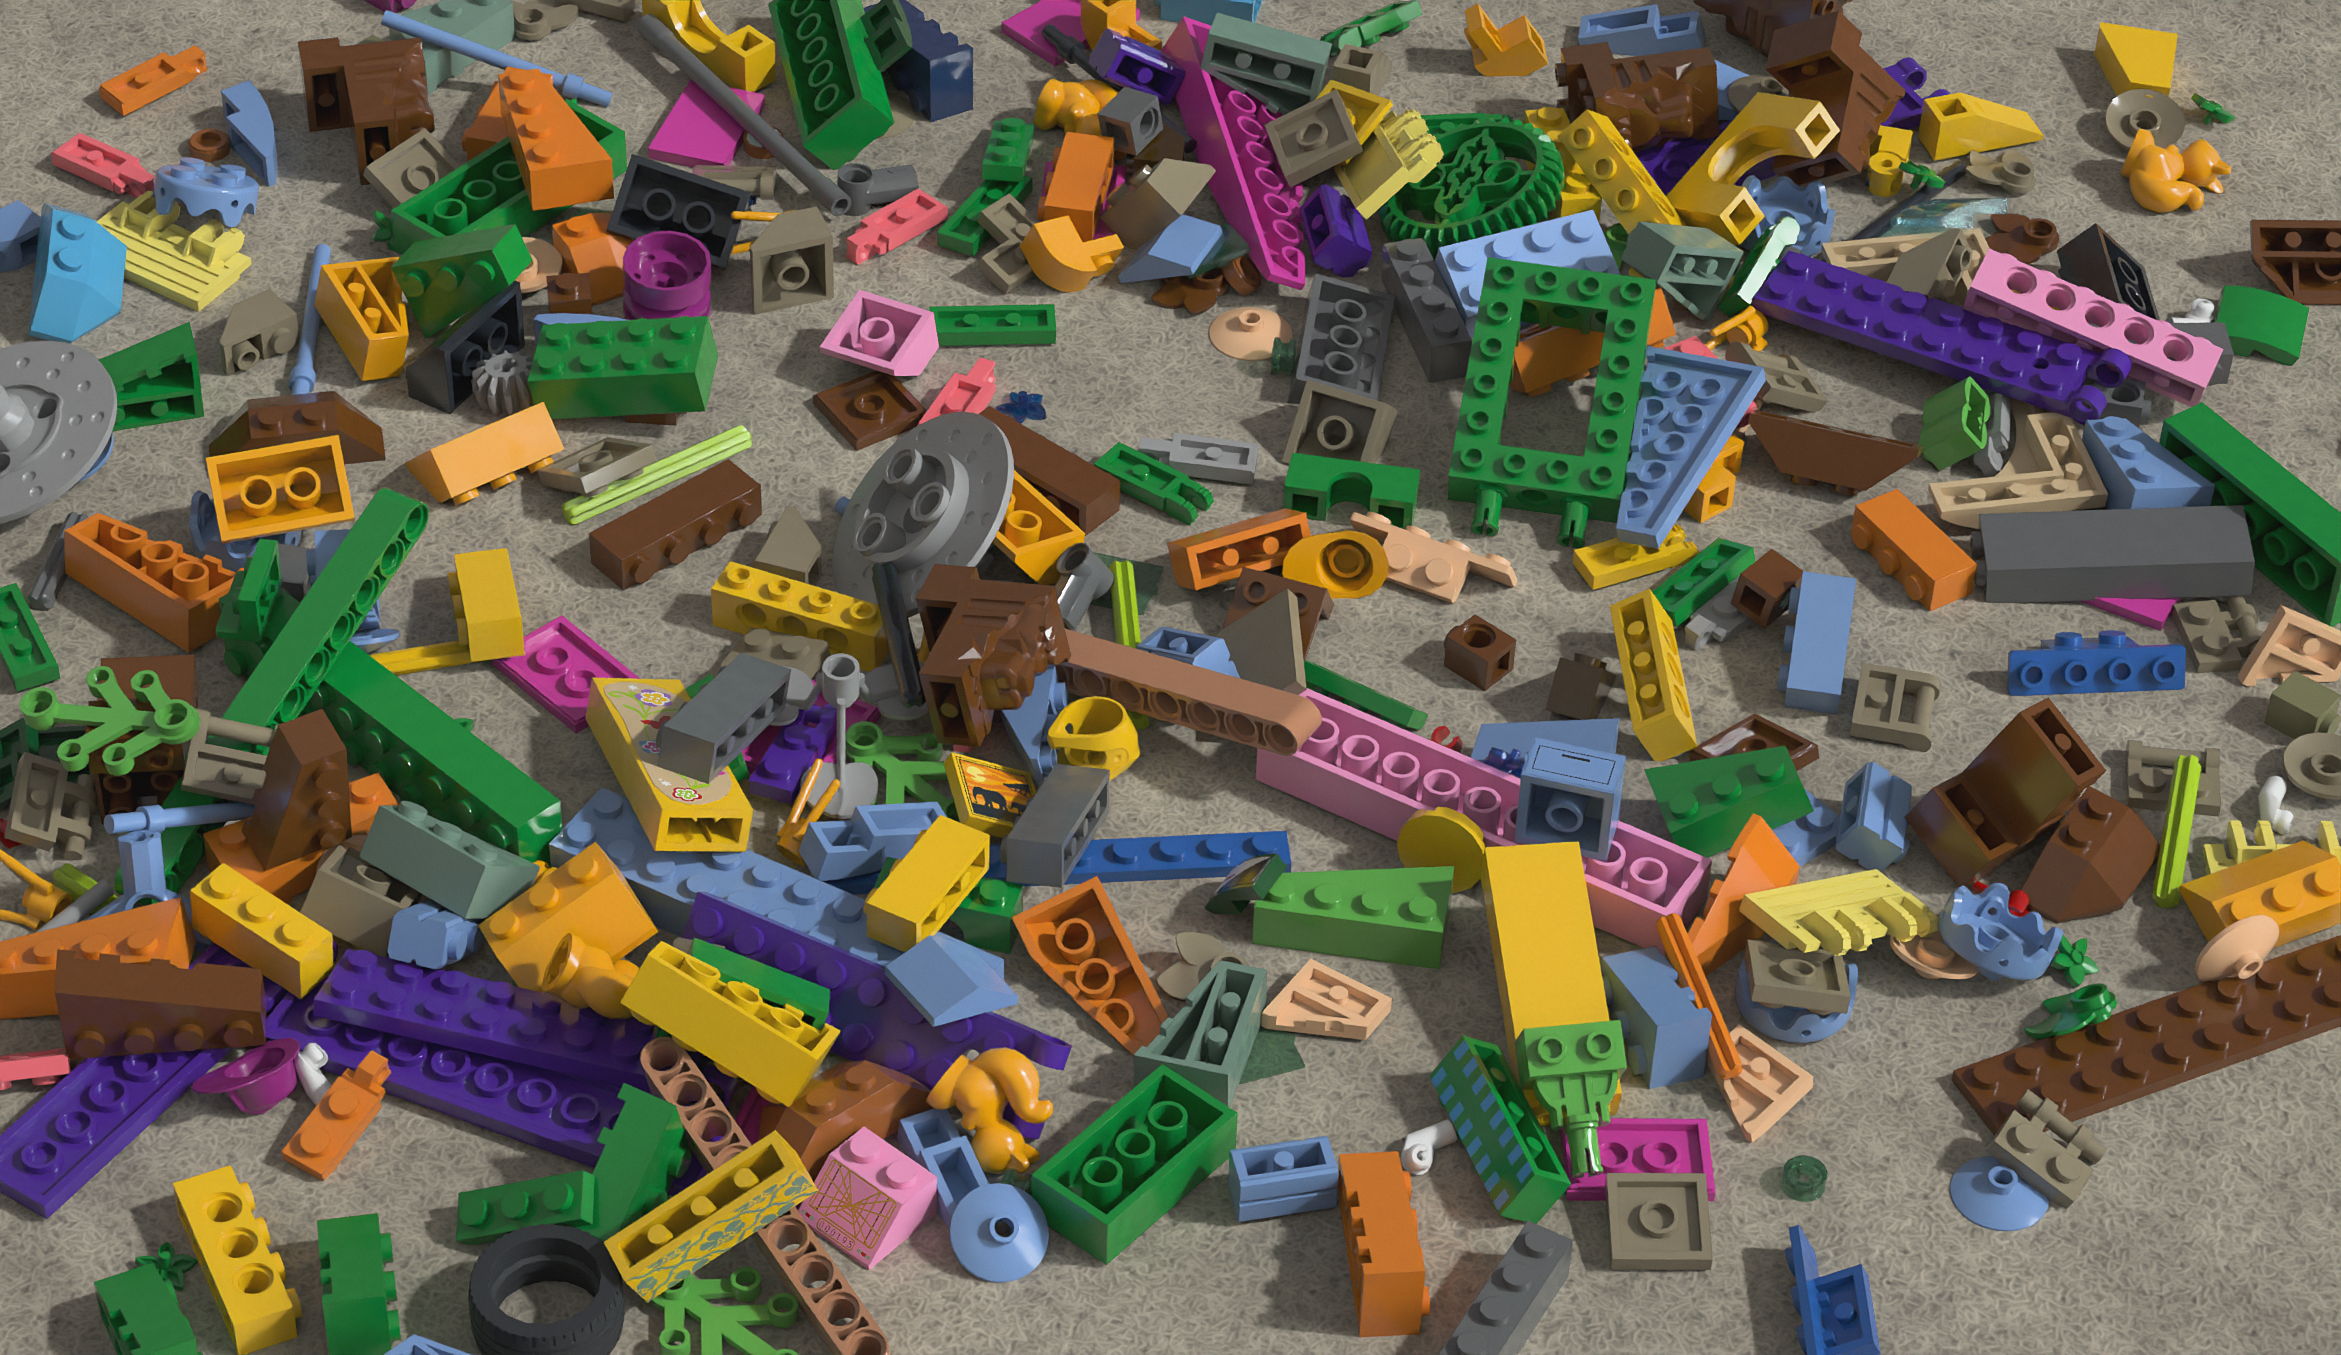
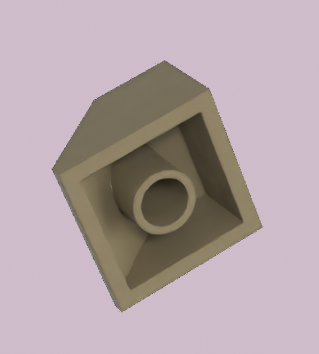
M1167 158L1161 160L1153 168L1145 164L1129 180L1130 186L1127 187L1124 183H1121L1109 194L1106 201L1110 205L1100 218L1130 249L1138 250L1141 245L1164 230L1185 212L1216 170L1207 164Z
M817 206L777 214L751 245V293L754 315L834 298L833 235Z
M1307 380L1282 462L1289 464L1292 453L1376 464L1387 446L1398 410L1384 402Z
M344 840L318 869L300 913L331 932L332 936L335 935L352 943L355 950H367L375 955L386 957L388 955L387 950L393 916L400 910L418 904L423 894L360 858L362 848Z

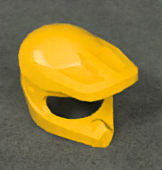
M1094 696L1078 699L1064 707L1048 730L1047 741L1051 749L1061 748L1057 753V764L1110 770L1109 781L1127 770L1141 754L1138 745V734L1130 717L1120 703L1110 698ZM1069 723L1072 727L1070 734L1065 729Z

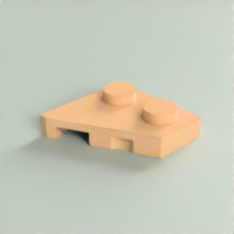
M1739 1024L1729 1034L1741 1060L1742 1073L1728 1080H1721L1716 1074L1709 1054H1707V1063L1746 1140L1752 1143L1768 1131L1813 1088V1076Z

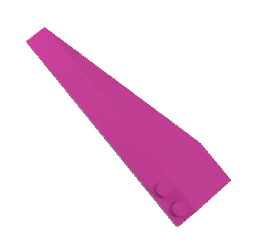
M1183 16L1161 51L1171 55L1178 62L1177 64L1186 71L1185 77L1175 93V98L1187 133L1197 141L1194 152L1198 162L1211 165L1216 170L1208 181L1210 189L1239 242L1266 280L1302 290L1305 286V254L1300 251V247L1304 242V232L1299 228V224L1302 221L1299 202L1303 198V183L1301 182L1290 187L1265 128V124L1283 116V114L1278 111L1274 114L1265 108L1266 104L1246 91L1244 94L1240 93L1201 69L1211 25Z

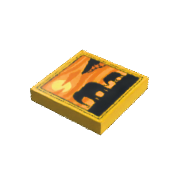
M952 752L944 762L960 823L1003 838L1004 835H1009L1013 829L1016 817L1022 816L1026 810L1028 799L1030 797L1034 798L1036 795L1031 774Z

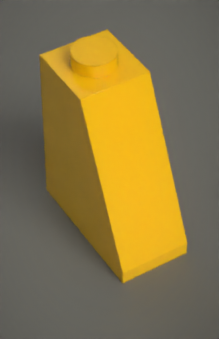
M2100 22L2094 56L2116 96L2130 90L2148 89L2169 97L2178 34Z

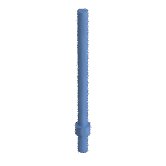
M388 10L383 15L381 25L415 38L421 37V40L503 70L507 66L525 70L538 68L542 73L552 74L553 87L562 91L561 95L567 98H576L577 100L579 97L604 107H608L611 101L612 92L584 83V78L571 73L565 76Z
M319 244L314 249L296 366L290 372L289 378L291 395L306 394L314 390L316 373L313 370L321 319L314 304L321 265L329 264L331 255L330 247L325 244Z
M242 802L163 809L160 805L138 807L135 812L106 815L104 818V828L108 834L140 830L162 833L165 828L243 820L253 816L256 806Z

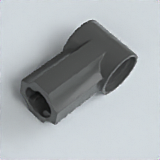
M850 163L840 167L837 174V186L851 198V206L845 213V215L849 216L866 214L871 210L872 206L893 203L919 188L916 171L912 164L872 170L864 164Z
M1082 542L1068 547L1061 554L1056 564L1057 570L1061 574L1055 585L1065 629L1076 631L1091 601L1104 595L1114 580V574L1086 543Z

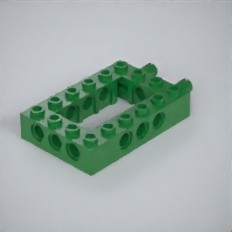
M1487 257L1448 474V500L1476 503L1473 522L1470 527L1474 534L1482 535L1484 522L1487 520L1486 536L1497 535L1501 507L1562 515L1557 543L1560 546L1568 547L1570 534L1573 532L1574 541L1572 548L1578 549L1582 548L1585 544L1587 519L1617 523L1622 492L1625 490L1626 469L1630 459L1631 440L1654 310L1655 279ZM1520 321L1539 324V328L1547 329L1548 325L1580 329L1583 334H1589L1590 331L1604 333L1584 457L1501 445L1502 421L1506 419L1508 387L1509 383H1512L1515 346H1519Z

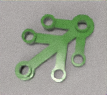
M99 666L90 670L86 676V682L91 694L96 698H103L110 708L61 704L58 702L55 692L46 687H37L29 690L22 696L19 702L25 722L36 730H49L57 723L99 726L78 739H70L63 742L58 747L57 755L62 767L71 772L83 769L89 762V754L131 730H144L123 744L115 743L108 746L102 754L105 767L111 775L121 776L127 774L134 767L135 757L162 742L167 744L184 743L197 734L201 725L197 710L184 700H171L162 689L157 673L151 670H143L136 673L131 679V687L136 699L141 702H149L155 712L136 710L118 686L113 670L107 666ZM107 680L102 684H97L100 681ZM152 684L147 688H142L144 685ZM79 753L74 757H68L71 754ZM119 757H124L120 761L113 762L115 759Z
M867 721L857 722L848 728L845 733V757L853 763H866L872 768L875 765L887 775L886 804L904 803V793L906 790L920 802H938L947 818L960 821L954 799L948 800L925 781L948 780L944 767L945 761H940L943 757V744L937 743L934 733H925L920 736H885L876 724ZM925 747H933V748H935V749H933V750H925V749H923V748H925ZM892 754H916V758L919 761H899ZM876 798L872 805L877 804Z
M741 1267L732 1273L731 1278L697 1280L690 1274L672 1286L679 1287V1289H667L650 1300L657 1309L664 1312L665 1329L659 1336L661 1355L690 1354V1334L684 1328L685 1312L701 1323L702 1355H722V1339L745 1355H798L797 1352L791 1349H780L777 1351L743 1327L772 1324L779 1328H787L794 1325L799 1318L798 1301L793 1295L778 1293L769 1299L768 1304L715 1307L706 1301V1299L735 1297L742 1302L757 1299L761 1294L762 1285L761 1275L754 1268ZM745 1282L752 1283L750 1286H741L740 1284ZM782 1308L789 1309L788 1312H778L777 1310ZM674 1341H678V1342H681V1343H682V1344L677 1345V1346H671V1345H669V1343L674 1342Z

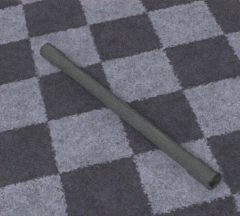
M646 14L640 18L637 23L638 33L655 49L663 52L811 191L813 197L832 215L841 216L849 210L851 198L830 178L822 175L675 38L674 33L653 14Z

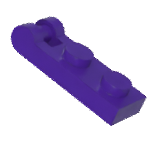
M813 704L810 710L799 709L796 720L781 728L749 778V793L792 805L801 790L800 785L803 774L813 765L817 758L821 759L837 733V708L826 704L825 707ZM809 722L817 724V727H808L807 724H809Z

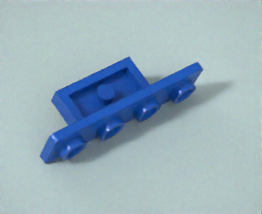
M2115 630L2101 631L2098 633V638H2082L2080 633L2060 632L2055 634V639L2041 640V649L2009 651L2007 690L2012 696L2181 690L2185 687L2186 649L2181 644L2140 646L2128 636L2126 637L2125 632Z
M1799 1225L1790 1227L1791 1247L1785 1248V1256L1791 1273L1796 1277L1797 1285L1791 1287V1296L1796 1311L1802 1317V1325L1796 1326V1332L1804 1354L1880 1355L1869 1277L1862 1264L1819 1277L1816 1254Z

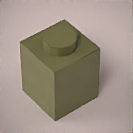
M2294 671L2271 693L2264 723L2293 739L2318 732L2334 734L2341 721V716L2337 714L2341 695Z

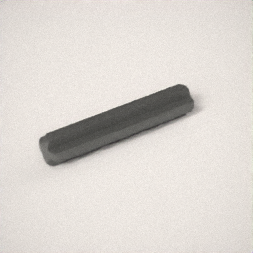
M71 512L67 515L27 596L30 600L29 606L31 609L48 611L52 608L67 577V574H65L64 530L89 518L86 514L82 513L79 515Z

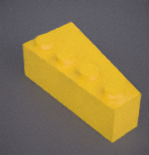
M660 941L647 955L620 1003L628 1007L633 1017L640 1022L652 1026L657 1025L670 1033L675 1043L688 1051H699L712 1059L717 1069L722 1073L734 1078L741 1077L756 1087L757 1092L764 1099L775 1104L783 1103L790 1107L814 1077L841 1030L825 1023L820 1031L801 1021L804 1016L803 1011L787 1003L783 1009L772 1007L763 1002L759 995V989L743 981L742 983L730 981L726 984L719 980L721 974L717 968Z

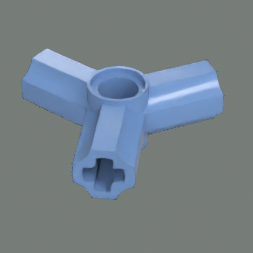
M140 830L119 836L118 845L124 894L86 920L136 908L134 906L135 902L141 898H153L159 903L182 897L192 926L191 900L166 888L160 832ZM193 929L196 938L194 948L205 952L212 941Z

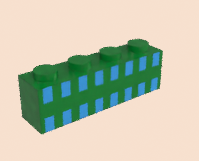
M1462 1035L1429 1075L1439 1095L1438 1100L1447 1110L1456 1128V1136L1464 1144L1474 1163V1171L1482 1179L1492 1199L1491 1204L1495 1211L1508 1220L1516 1219L1537 1224L1571 1183L1499 1046Z

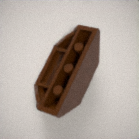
M2252 219L2250 221L2251 261L2280 295L2303 305H2341V220Z
M335 391L247 399L209 444V456L214 457L339 435L344 465L386 460L382 427Z
M1756 409L1749 414L1748 419L1752 429L1780 472L1791 475V482L1806 486H1816L1817 480L1832 483L1833 491L1847 495H1858L1859 490H1868L1918 458L1923 448V445Z
M2089 786L2049 839L2021 889L2029 898V904L2025 909L2029 912H2038L2042 918L2056 924L2069 922L2070 919L2090 918L2121 910L2158 859L2160 843L2136 810Z

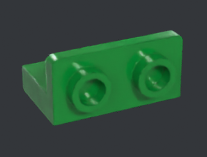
M259 539L253 557L248 556L246 558L244 571L236 572L216 626L217 638L261 642L282 584L277 540Z

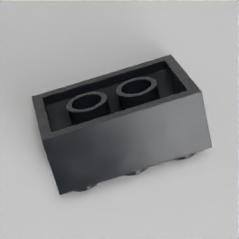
M632 154L606 232L634 241L638 237L658 231L685 233L701 241L710 254L711 266L726 270L743 220L732 219L731 213L733 211H747L751 192Z
M2097 223L2057 250L2061 265L2058 273L2062 280L2078 287L2089 288L2101 297L2115 303L2126 304L2136 312L2155 320H2160L2145 268Z
M514 281L503 291L461 316L443 334L438 335L434 342L420 355L409 362L406 366L405 375L410 398L451 414L473 394L472 372L477 369L478 361L488 360L491 353L496 355L503 354L505 350L508 353L514 354L525 346L520 282Z

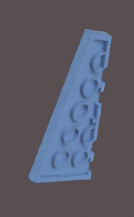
M1648 346L1646 355L1648 363L1642 377V397L1638 401L1631 440V460L1627 463L1626 469L1627 483L1625 491L1622 492L1616 526L1619 541L1659 549L1766 381L1764 367Z

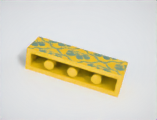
M775 1130L604 1241V1244L624 1281L646 1302H649L818 1192V1189L797 1152Z

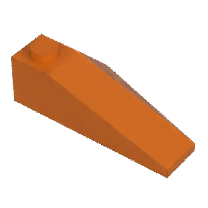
M1098 876L1012 917L1032 960L1126 1051L1133 1056L1141 1046L1147 1047L1160 1033V1025L1169 1016Z

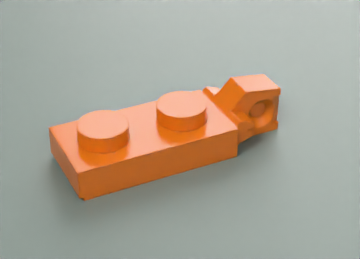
M196 45L175 56H168L163 52L100 84L98 87L100 98L122 116H126L188 84L197 75L206 72L205 52Z
M371 1050L357 1066L356 1071L348 1068L342 1076H339L281 1151L283 1160L324 1181L340 1164L382 1108L380 1101L386 1091L381 1085L391 1074L388 1059Z

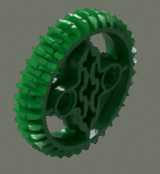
M1489 118L1485 123L1475 120L1472 125L1464 126L1461 123L1459 128L1451 131L1446 128L1444 134L1435 136L1437 143H1440L1444 153L1440 163H1436L1437 166L1418 183H1406L1378 209L1377 213L1380 218L1381 227L1391 243L1405 239L1423 238L1435 262L1440 247L1547 220V212L1556 209L1555 202L1562 198L1560 191L1565 188L1562 158L1549 135H1545L1541 128H1534L1532 123L1523 124L1520 119L1510 123L1507 118H1503L1499 122ZM1506 157L1529 161L1536 165L1535 169L1522 171L1518 162L1506 160ZM1408 210H1420L1423 218L1435 221V224L1411 220L1406 217Z

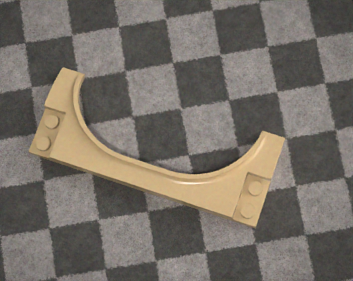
M1980 228L1962 229L1973 254L1971 264L1963 272L1956 286L1954 298L1950 303L1962 308L1970 285L1989 249ZM1946 231L1822 243L1821 251L1826 262L1887 282L1900 254ZM2011 398L2010 421L2014 431L2015 447L2003 469L1994 477L1930 483L1928 487L1929 494L1941 519L1978 529L1979 514L2073 511L2106 507L2108 493L2072 418Z

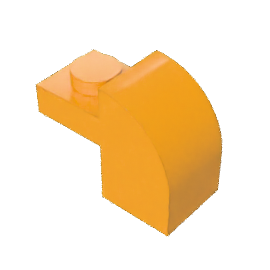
M1081 0V25L1092 51L1107 28L1122 34L1123 37H1130L1161 51L1162 41L1136 24V0Z
M1479 3L1465 10L1467 27L1464 28V34L1471 45L1474 66L1484 76H1527L1548 65L1544 40L1525 15L1497 29Z
M1068 215L1033 224L1020 244V248L1030 267L1039 279L1054 289L1068 293L1084 290L1093 276L1097 277L1109 272L1114 267L1115 260L1124 248L1117 234L1082 242Z
M1733 433L1683 509L1699 523L1732 507L1736 481L1734 474L1740 472L1744 441Z

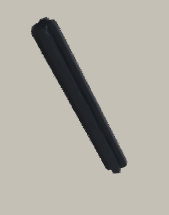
M877 562L872 567V580L901 702L907 708H911L914 705L921 707L926 702L919 677L921 668L896 566L891 562L884 564Z

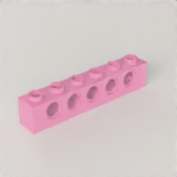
M1990 248L1970 285L1963 309L1972 313L1997 318L2002 322L2033 330L2098 353H2102L2108 348L2119 349L2130 358L2132 363L2131 371L2126 379L2146 382V388L2190 407L2199 404L2223 352L2222 348L2213 345L2205 338L2194 337L2174 328L2168 322L2150 318L2134 311L2133 308L2126 304L2115 303L2095 294L2089 288L2073 285L2057 278L2049 271L2036 269L2018 261L2010 254L1999 253ZM2011 290H2016L2022 294L2014 293ZM2050 307H2056V308H2058V309L2061 310V311L2054 310V309H2052V308H2050ZM2088 323L2095 324L2099 327H2093ZM2128 340L2135 341L2138 344L2130 343ZM2167 357L2174 358V359H2176L2177 361H2172V360L2168 359ZM2106 364L2109 369L2118 372L2113 366Z

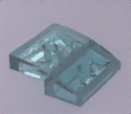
M1940 198L1924 201L1892 217L1891 226L1973 229L1974 214L2007 215L2008 198Z

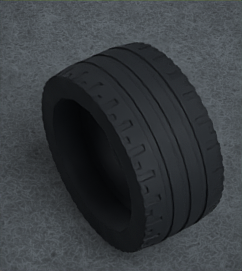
M562 1224L530 1225V1227L513 1230L511 1233L496 1239L493 1244L491 1243L482 1252V1255L478 1257L477 1263L475 1262L471 1272L468 1291L470 1321L476 1344L482 1355H609L620 1339L625 1315L621 1274L604 1243L598 1240L596 1236L590 1235L587 1231L584 1232L579 1228L576 1229L573 1226H564ZM542 1281L568 1282L585 1289L594 1297L587 1308L573 1317L550 1324L526 1323L506 1315L499 1308L505 1298L523 1286Z

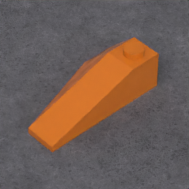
M612 212L588 213L552 225L553 246L562 256V272L573 274L588 273L592 306L623 296V256L627 246L634 240L606 232Z
M1752 814L1727 855L1728 860L1732 862L1727 869L1724 880L1715 879L1709 891L1710 897L1705 906L1703 918L1696 917L1688 932L1689 939L1705 977L1745 949L1747 939L1757 940L1766 934L1765 931L1739 911L1744 894L1796 885L1798 881L1800 866L1765 820L1756 814ZM1674 980V982L1679 986V988H1681L1678 980Z

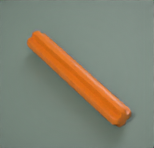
M1676 913L1662 916L1656 921L1657 932L1672 967L1678 973L1680 987H1690L1695 993V1000L1691 1002L1697 1009L1707 1007L1712 1013L1707 1052L1716 1074L1721 1080L1736 1077L1743 1070L1741 1060L1681 917Z

